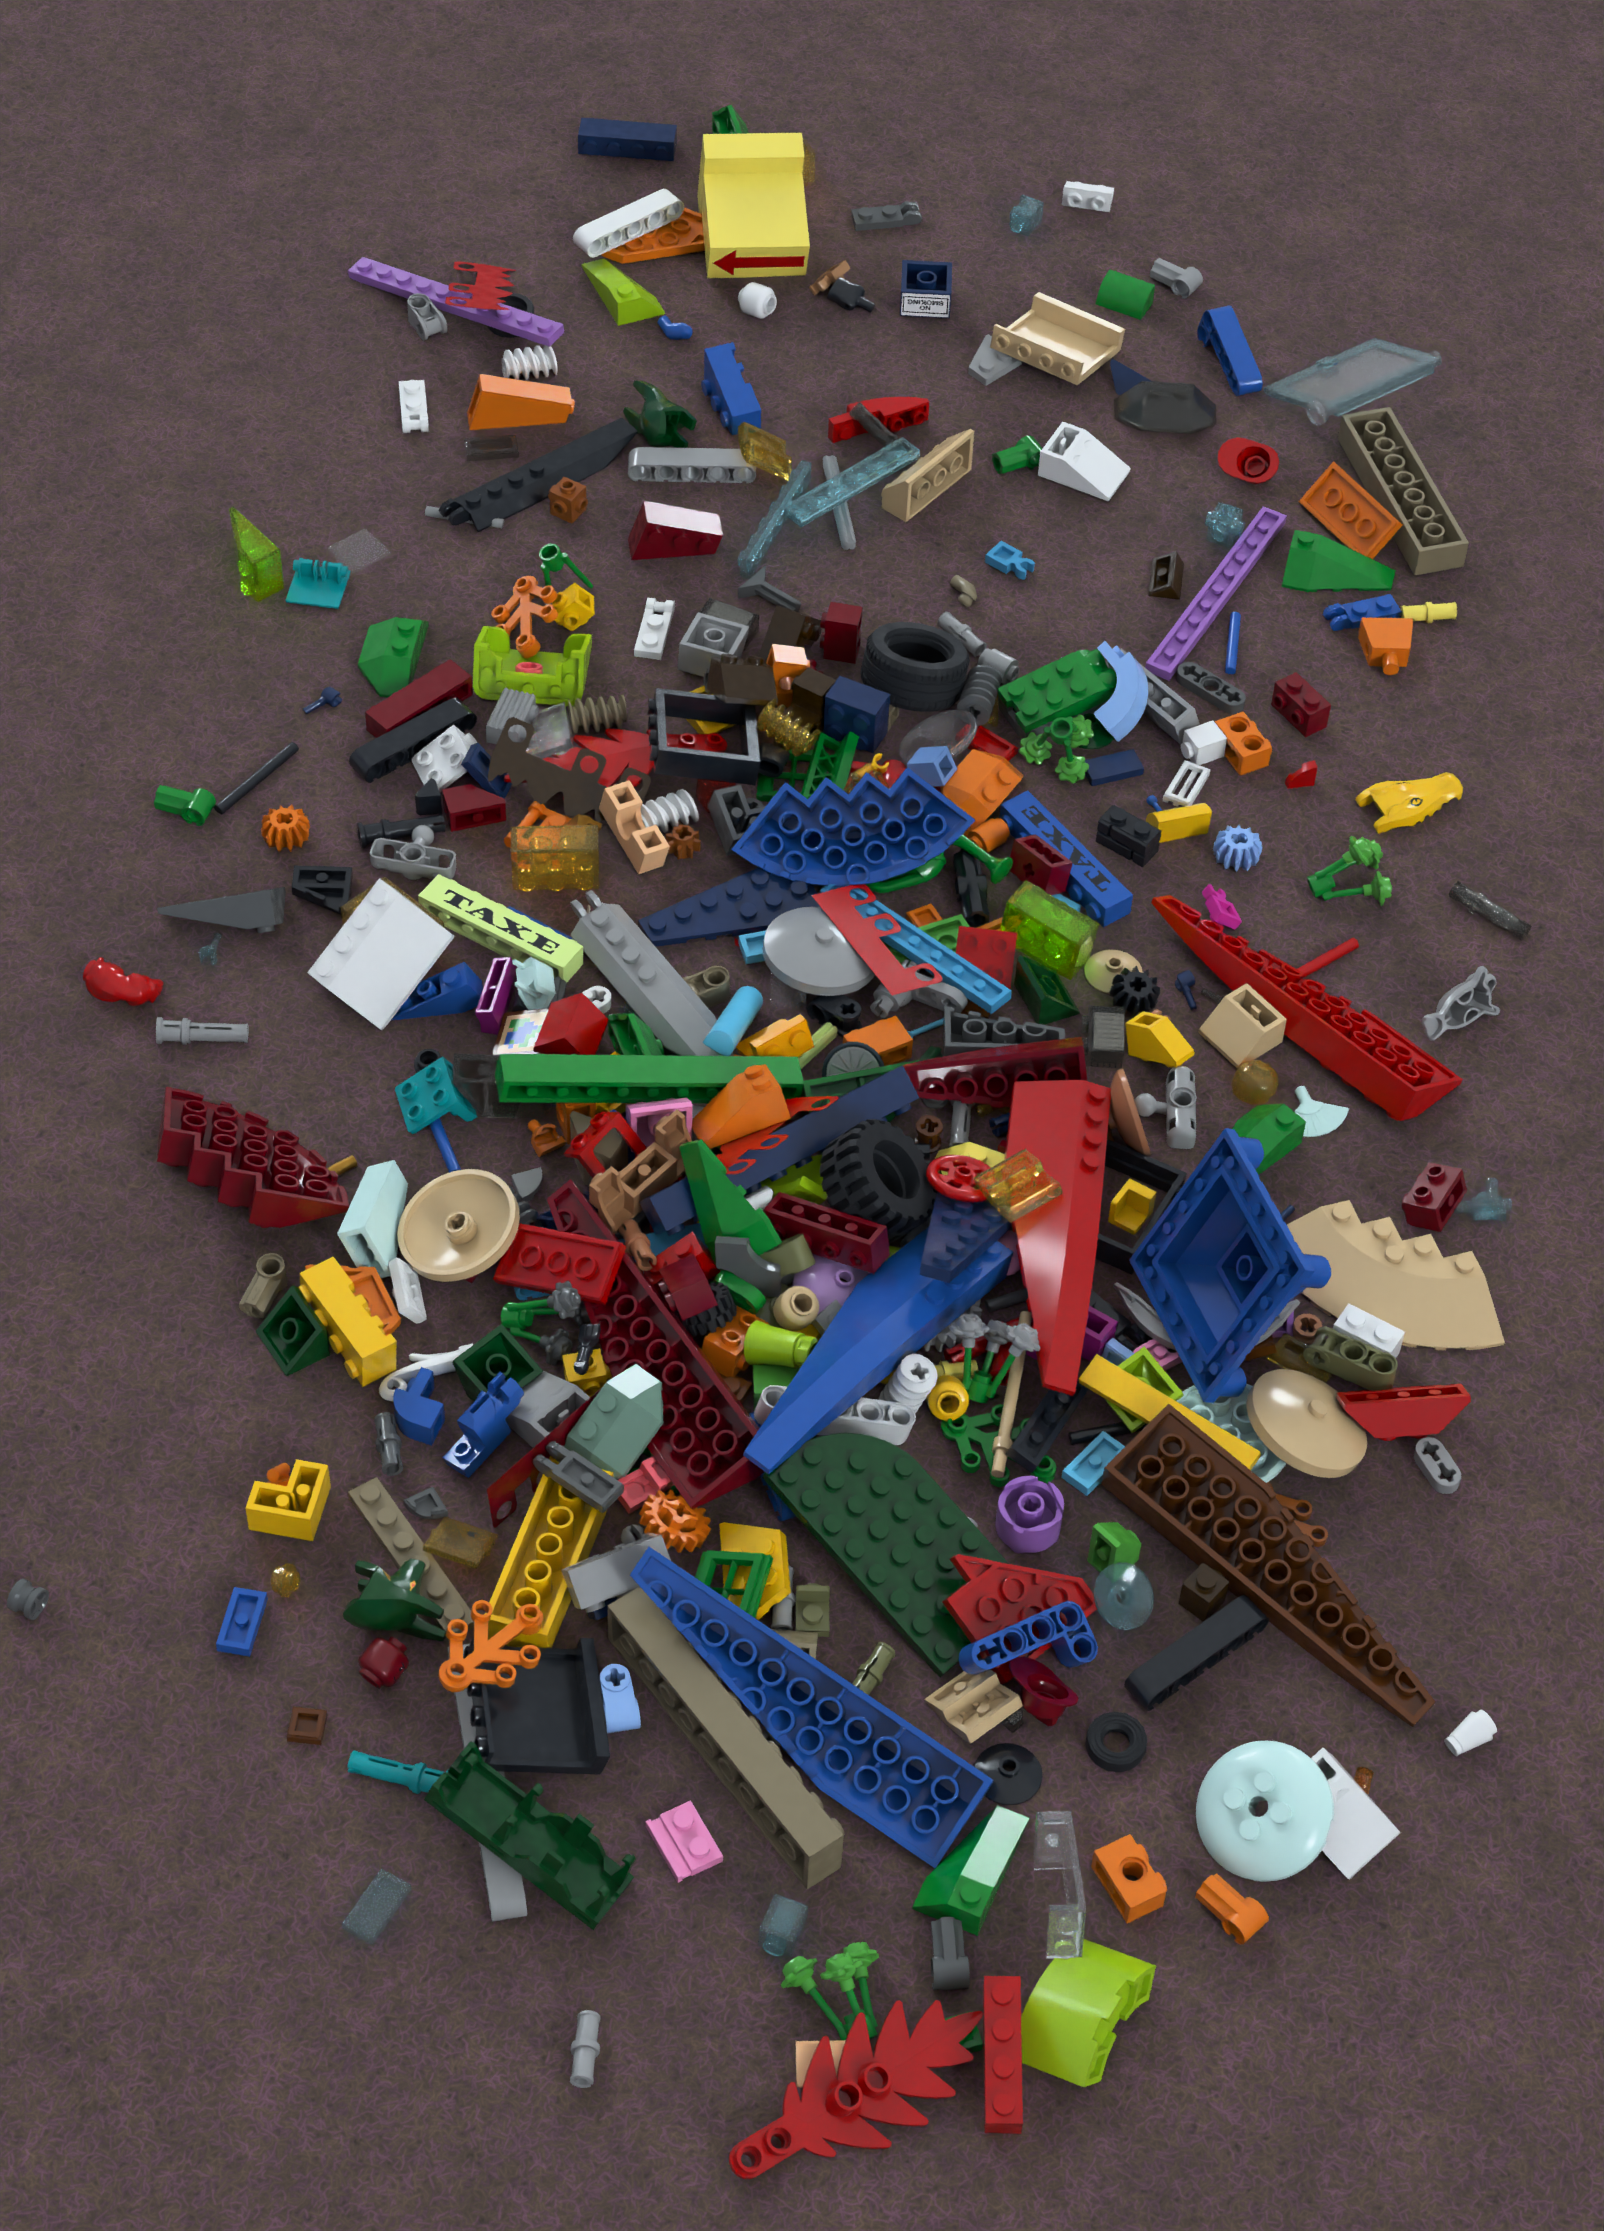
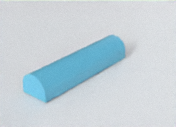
M751 986L739 988L704 1039V1045L723 1056H730L763 1005L761 993Z

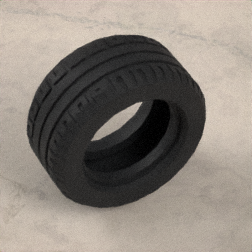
M913 622L888 623L880 626L869 635L860 675L864 685L890 694L889 705L911 711L934 712L949 708L959 700L965 685L970 659L962 642L946 631Z

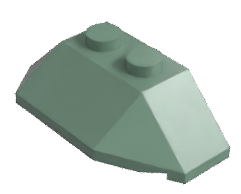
M637 1364L608 1380L567 1435L565 1448L569 1451H575L600 1469L613 1472L615 1479L625 1477L663 1425L662 1382Z

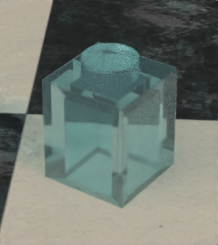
M774 1894L759 1928L758 1945L762 1946L767 1953L773 1956H782L784 1954L792 1957L807 1922L808 1906Z

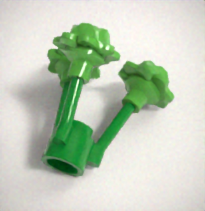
M1078 715L1075 718L1071 716L1067 718L1059 717L1051 723L1050 727L1044 728L1043 734L1036 736L1035 733L1031 732L1027 738L1021 739L1020 745L1022 747L1019 749V753L1025 757L1027 763L1035 762V764L1041 765L1043 760L1051 757L1049 750L1052 748V744L1046 741L1051 736L1055 743L1063 744L1066 751V757L1059 759L1055 773L1059 775V780L1076 783L1079 779L1085 778V772L1089 769V764L1085 763L1083 756L1077 757L1073 755L1071 747L1077 748L1080 745L1087 746L1089 744L1088 738L1094 736L1091 729L1092 722L1089 719L1085 720L1083 715Z
M1353 836L1349 837V851L1342 855L1343 858L1307 877L1314 897L1322 896L1324 901L1335 897L1363 894L1364 896L1372 895L1379 901L1380 906H1383L1385 899L1392 896L1390 879L1382 877L1380 871H1376L1371 884L1363 885V888L1331 891L1332 888L1336 887L1332 876L1354 864L1360 865L1364 863L1366 867L1370 865L1371 868L1378 869V863L1383 857L1381 847L1375 840L1370 841L1364 837L1358 840Z
M857 1942L844 1947L843 1953L836 1954L826 1960V1971L820 1974L821 1979L839 1982L841 1991L846 1992L853 2013L844 2017L845 2025L841 2023L816 1989L818 1985L812 1979L814 1966L818 1960L816 1958L807 1960L803 1956H797L785 1964L782 1970L785 1980L782 1982L781 1987L800 1986L805 1994H810L836 2028L841 2040H846L855 2017L860 2012L865 2014L870 2040L878 2036L875 2029L878 2027V2024L873 2015L866 1979L869 1978L867 1967L879 1958V1954L876 1950L870 1949L867 1943ZM853 1975L855 1980L859 1982L864 2009L861 2010L853 1988H855L852 1979Z

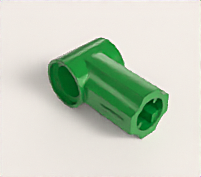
M1025 436L1017 442L1015 447L992 454L994 468L998 474H1004L1025 466L1033 470L1034 467H1039L1040 451L1043 448L1033 436Z
M165 785L158 787L154 800L155 809L181 815L187 823L191 824L194 822L197 823V826H202L216 804L215 797L208 790L198 788L191 793Z

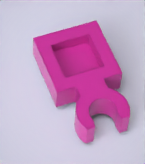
M1208 884L1202 891V895L1207 900L1205 904L1210 912V919L1222 926L1225 925L1235 930L1242 920L1233 903L1226 901V894L1221 888L1216 892L1213 886Z

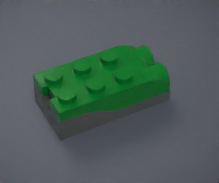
M1098 649L1093 651L1078 650L997 688L998 708L1020 739L1027 738L1031 732L1037 736L1043 734L1044 728L1050 727L1051 723L1059 717L1067 718L1071 716L1075 718L1078 715L1093 714L1113 695L1117 684V676L1112 668L1107 667L1105 659Z

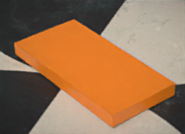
M1334 461L1298 501L1346 547L1371 559L1380 552L1403 526L1400 521Z

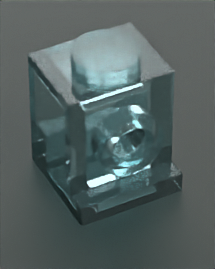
M1022 194L1019 205L1014 206L1010 213L1011 221L1009 226L1011 230L1029 236L1042 222L1044 202Z

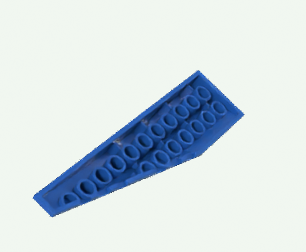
M927 1227L888 1258L874 1274H868L857 1283L745 1449L743 1456L767 1474H770L807 1441L811 1440L892 1373L907 1355L916 1353L1003 1281L1007 1276L1014 1252L999 1241H996L950 1283L920 1275V1267L929 1227Z
M648 1547L630 1576L715 1670L750 1712L761 1722L773 1738L784 1748L796 1764L807 1774L811 1781L828 1796L933 1868H936L986 1795L994 1780L651 1547Z

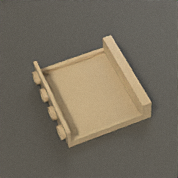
M1038 292L1033 297L1030 311L1007 328L998 324L994 325L990 348L1075 385H1079L1121 350L1125 329Z

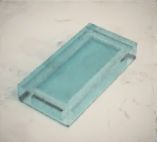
M381 1868L342 1923V1929L373 1945L412 1890L411 1884Z

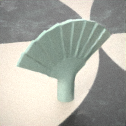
M1299 1086L1295 1089V1094L1300 1102L1295 1113L1306 1121L1304 1137L1328 1134L1336 1130L1347 1117L1349 1108L1311 1099L1305 1086Z

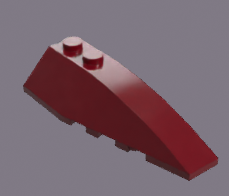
M1082 1037L988 1048L903 1065L919 1098L942 1101L947 1099L967 1104H988L991 1107L999 1108L1011 1106L1012 1088L1015 1081H1087Z

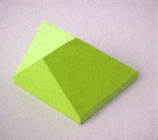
M1145 1346L1118 1365L1121 1369L1175 1401L1184 1396L1183 1392ZM1105 1399L1131 1433L1146 1424Z

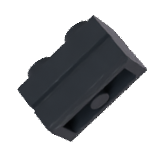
M1112 805L1100 817L1096 834L1097 843L1128 860L1132 859L1135 864L1144 867L1159 851L1161 830L1150 825L1148 822L1115 805Z

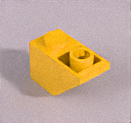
M1143 1011L1125 1023L1128 1055L1141 1058L1143 1061L1162 1063L1171 1068L1181 1066L1185 1061L1194 1056V1049L1168 1017Z

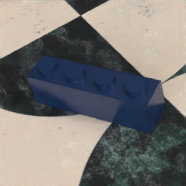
M581 118L578 132V154L674 161L677 146V125Z

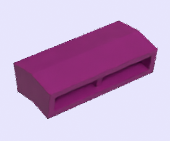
M511 957L493 959L475 1011L481 1025V1032L498 1035L503 1015L507 1012L515 990V982H517L516 967L512 964Z

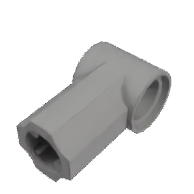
M1161 258L1154 262L1150 270L1151 278L1170 286L1175 295L1179 294L1184 299L1191 295L1203 282L1202 274L1195 267L1183 269Z

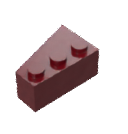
M643 501L628 537L631 560L715 554L723 537L719 514Z

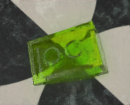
M235 507L229 508L233 548L240 576V588L246 596L250 595L255 601L259 602L284 589L280 549Z

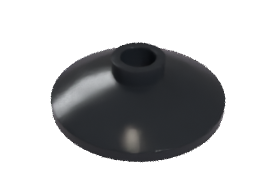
M1011 1743L993 1745L984 1750L975 1762V1768L994 1780L985 1797L998 1804L1017 1805L1031 1799L1041 1786L1042 1768L1038 1759L1032 1752L1020 1745ZM1005 1765L1013 1766L1015 1770L1009 1772L1004 1770L1003 1767Z

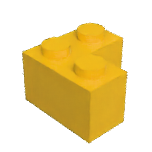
M296 1459L287 1486L254 1481L245 1508L249 1530L313 1541L331 1488L328 1465Z

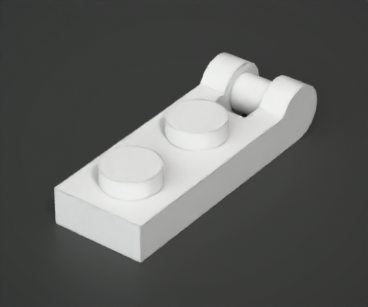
M424 380L399 381L403 433H411V430L429 432Z
M647 598L645 612L634 648L635 657L661 660L674 613L675 601L666 600V602L656 601V598ZM654 612L663 613V615L654 614Z

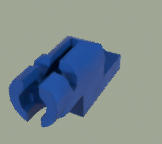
M501 1372L489 1382L487 1393L482 1390L475 1402L457 1420L464 1435L442 1457L447 1465L468 1478L512 1432L505 1419L519 1405L521 1398L524 1396V1391L520 1385L511 1377L506 1381L505 1375Z

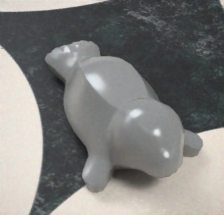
M1484 966L1478 967L1476 972L1468 976L1465 982L1458 984L1443 995L1437 1005L1436 1013L1427 1014L1422 1018L1424 1031L1430 1041L1437 1039L1447 1029H1458L1472 1023L1483 1014L1495 1016L1500 1013V1008L1491 1003L1492 991L1497 982L1495 976L1488 973L1487 968Z

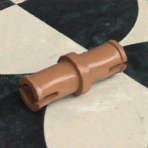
M628 1219L623 1221L627 1230L620 1224L619 1233L625 1241L627 1252L630 1256L634 1257L637 1266L641 1270H651L653 1267L649 1263V1259L653 1265H656L657 1259L650 1249L649 1238L641 1232L635 1220Z

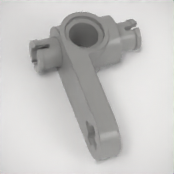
M908 959L902 962L904 969L917 965L913 961L909 964ZM920 969L915 972L916 977L922 981L933 979L920 974ZM943 982L893 996L880 983L873 993L875 1002L871 1004L870 1009L876 1016L880 1015L881 1018H885L890 1010L897 1011L899 1007L907 1005L914 999L944 1011V1006L955 1008V1013H961L968 1001L962 991Z

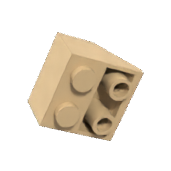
M1246 983L1221 1000L1200 1027L1199 1034L1237 1069H1240L1282 1043L1287 1019Z

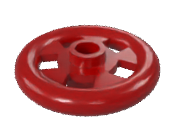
M964 1155L940 1156L931 1161L926 1169V1178L932 1188L940 1194L957 1201H985L994 1196L999 1189V1178L995 1171L984 1162ZM940 1170L948 1172V1175L939 1174L938 1172ZM978 1185L981 1189L975 1190L973 1187Z

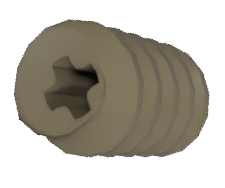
M620 695L618 703L614 696H609L607 704H605L603 697L600 696L597 699L596 705H594L591 697H588L585 706H583L580 698H577L574 707H572L568 699L570 726L574 734H577L579 726H582L584 732L588 733L590 725H593L595 731L599 732L601 724H604L605 728L608 729L611 728L612 723H615L617 729H622L623 722L627 723L624 695Z

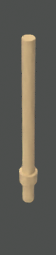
M1022 1311L1018 1324L1026 1323L1031 1327L1032 1313ZM1023 1351L1020 1357H1016L1010 1366L999 1432L993 1441L992 1453L994 1454L991 1474L998 1478L1004 1476L1007 1457H1009L1006 1455V1452L1013 1444L1011 1433L1026 1351Z

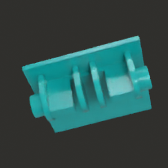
M303 558L294 560L293 570L295 574L285 601L287 603L339 609L351 573L348 570V566H343V563H327V561H323L322 567H320L319 560H315L314 566L313 560Z

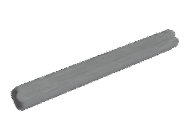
M826 455L823 457V469L841 546L844 550H852L856 547V538L837 458L834 455Z

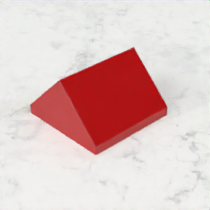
M583 993L552 1002L533 1051L541 1054L596 1055L609 1019Z

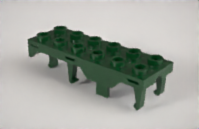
M470 1741L450 1766L448 1772L443 1773L432 1785L424 1800L594 1930L633 1880L634 1876L630 1874V1871L636 1860L635 1856L626 1854L622 1859L624 1864L618 1865L606 1855L600 1839L591 1833L594 1827L593 1823L580 1813L575 1819H572L565 1813L549 1812L536 1802L537 1796L539 1797L544 1791L541 1786L542 1784L536 1783L530 1792L526 1794L485 1763L477 1745Z

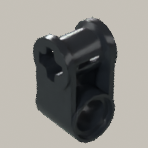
M818 995L806 1006L807 1013L811 1019L814 1020L816 1018L819 1020L818 1023L820 1025L830 1022L833 1026L837 1027V1034L842 1038L843 1035L848 1034L852 1030L862 1028V1024L859 1021L861 1015L860 1004L845 995Z

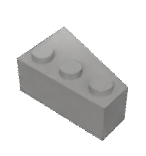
M647 1532L640 1535V1539L627 1545L625 1543L613 1547L614 1550L601 1555H594L562 1569L561 1571L574 1607L581 1610L585 1609L586 1613L593 1612L605 1607V1600L615 1596L618 1600L638 1588L639 1585L630 1574L648 1547H651L671 1561L662 1535Z

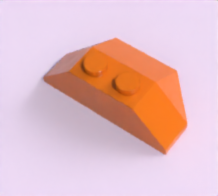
M972 749L957 766V771L945 786H941V793L975 819V822L963 834L966 837L971 830L988 819L1024 776L1003 756Z

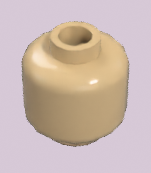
M793 1286L785 1290L775 1300L773 1307L774 1317L782 1328L789 1331H799L815 1320L819 1312V1301L809 1288Z

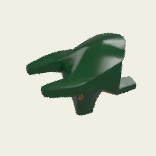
M638 380L634 381L633 386L642 395L645 402L640 414L629 407L624 408L623 413L629 424L638 433L644 435L645 440L651 446L666 447L672 445L675 448H687L688 441L677 432V429L686 427L689 430H694L697 422L694 416L685 408L668 400L660 389L653 384Z
M410 1558L391 1577L378 1565L360 1560L357 1561L355 1564L356 1573L370 1579L360 1578L358 1590L362 1593L359 1598H355L347 1603L343 1612L344 1620L364 1630H397L418 1638L444 1641L446 1638V1631L425 1622L417 1615L441 1619L444 1614V1609L420 1595L421 1581L426 1567L423 1561Z

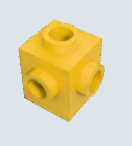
M575 582L564 591L557 593L556 600L552 602V605L558 612V616L554 621L570 631H574L579 626L586 624L595 615L594 596Z
M600 1348L593 1350L589 1360V1369L584 1375H579L574 1370V1362H576L578 1352L562 1355L565 1380L577 1385L589 1397L601 1389L607 1382V1379H612L609 1367L602 1358Z

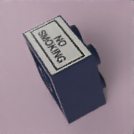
M902 260L900 316L950 318L952 262Z

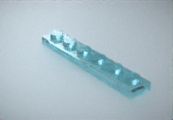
M901 437L784 506V515L799 527H803L920 458V450Z
M801 460L797 468L792 469L789 481L786 485H782L779 497L776 501H772L769 513L761 519L757 532L750 536L745 551L742 550L740 552L738 566H740L741 577L750 579L809 486L811 482V462Z

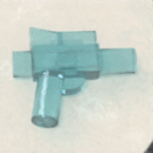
M1488 1178L1486 1180V1192L1478 1193L1477 1197L1471 1198L1470 1201H1461L1454 1212L1455 1214L1472 1213L1474 1220L1494 1219L1506 1221V1210L1512 1209L1511 1198L1502 1199L1501 1196H1498V1180L1496 1178Z

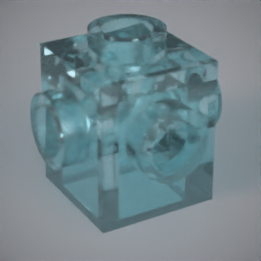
M1218 502L1214 511L1210 510L1205 520V526H1208L1206 540L1231 548L1237 536L1240 537L1245 527V522L1242 521L1243 509Z

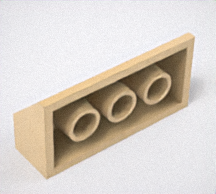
M969 429L948 437L941 444L936 445L927 455L919 458L912 467L903 471L892 483L887 484L881 493L882 509L907 522L971 470L974 431Z

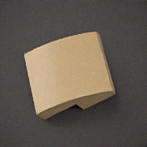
M992 1670L975 1675L963 1671L925 1698V1702L951 1730L970 1744L1023 1706L1020 1696L1000 1684L996 1673Z

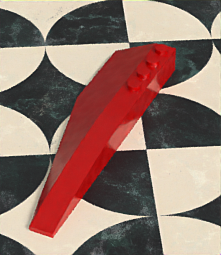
M1085 1080L1015 1081L1012 1088L1003 1180L1004 1184L1008 1186L1007 1201L1008 1206L1012 1207L1013 1212L1012 1227L1018 1239L1016 1249L1023 1286L1027 1288L1028 1299L1026 1301L1028 1312L1032 1313L1033 1319L1031 1328L1037 1329L1040 1350L1036 1352L1042 1387L1073 1396L1076 1391L1097 1250L1111 1088Z

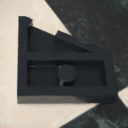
M294 865L292 895L340 915L348 916L353 879L352 867Z

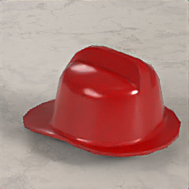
M1239 437L1229 439L1223 443L1218 450L1217 457L1219 466L1224 473L1250 484H1259L1271 479L1276 474L1280 462L1278 454L1273 448Z

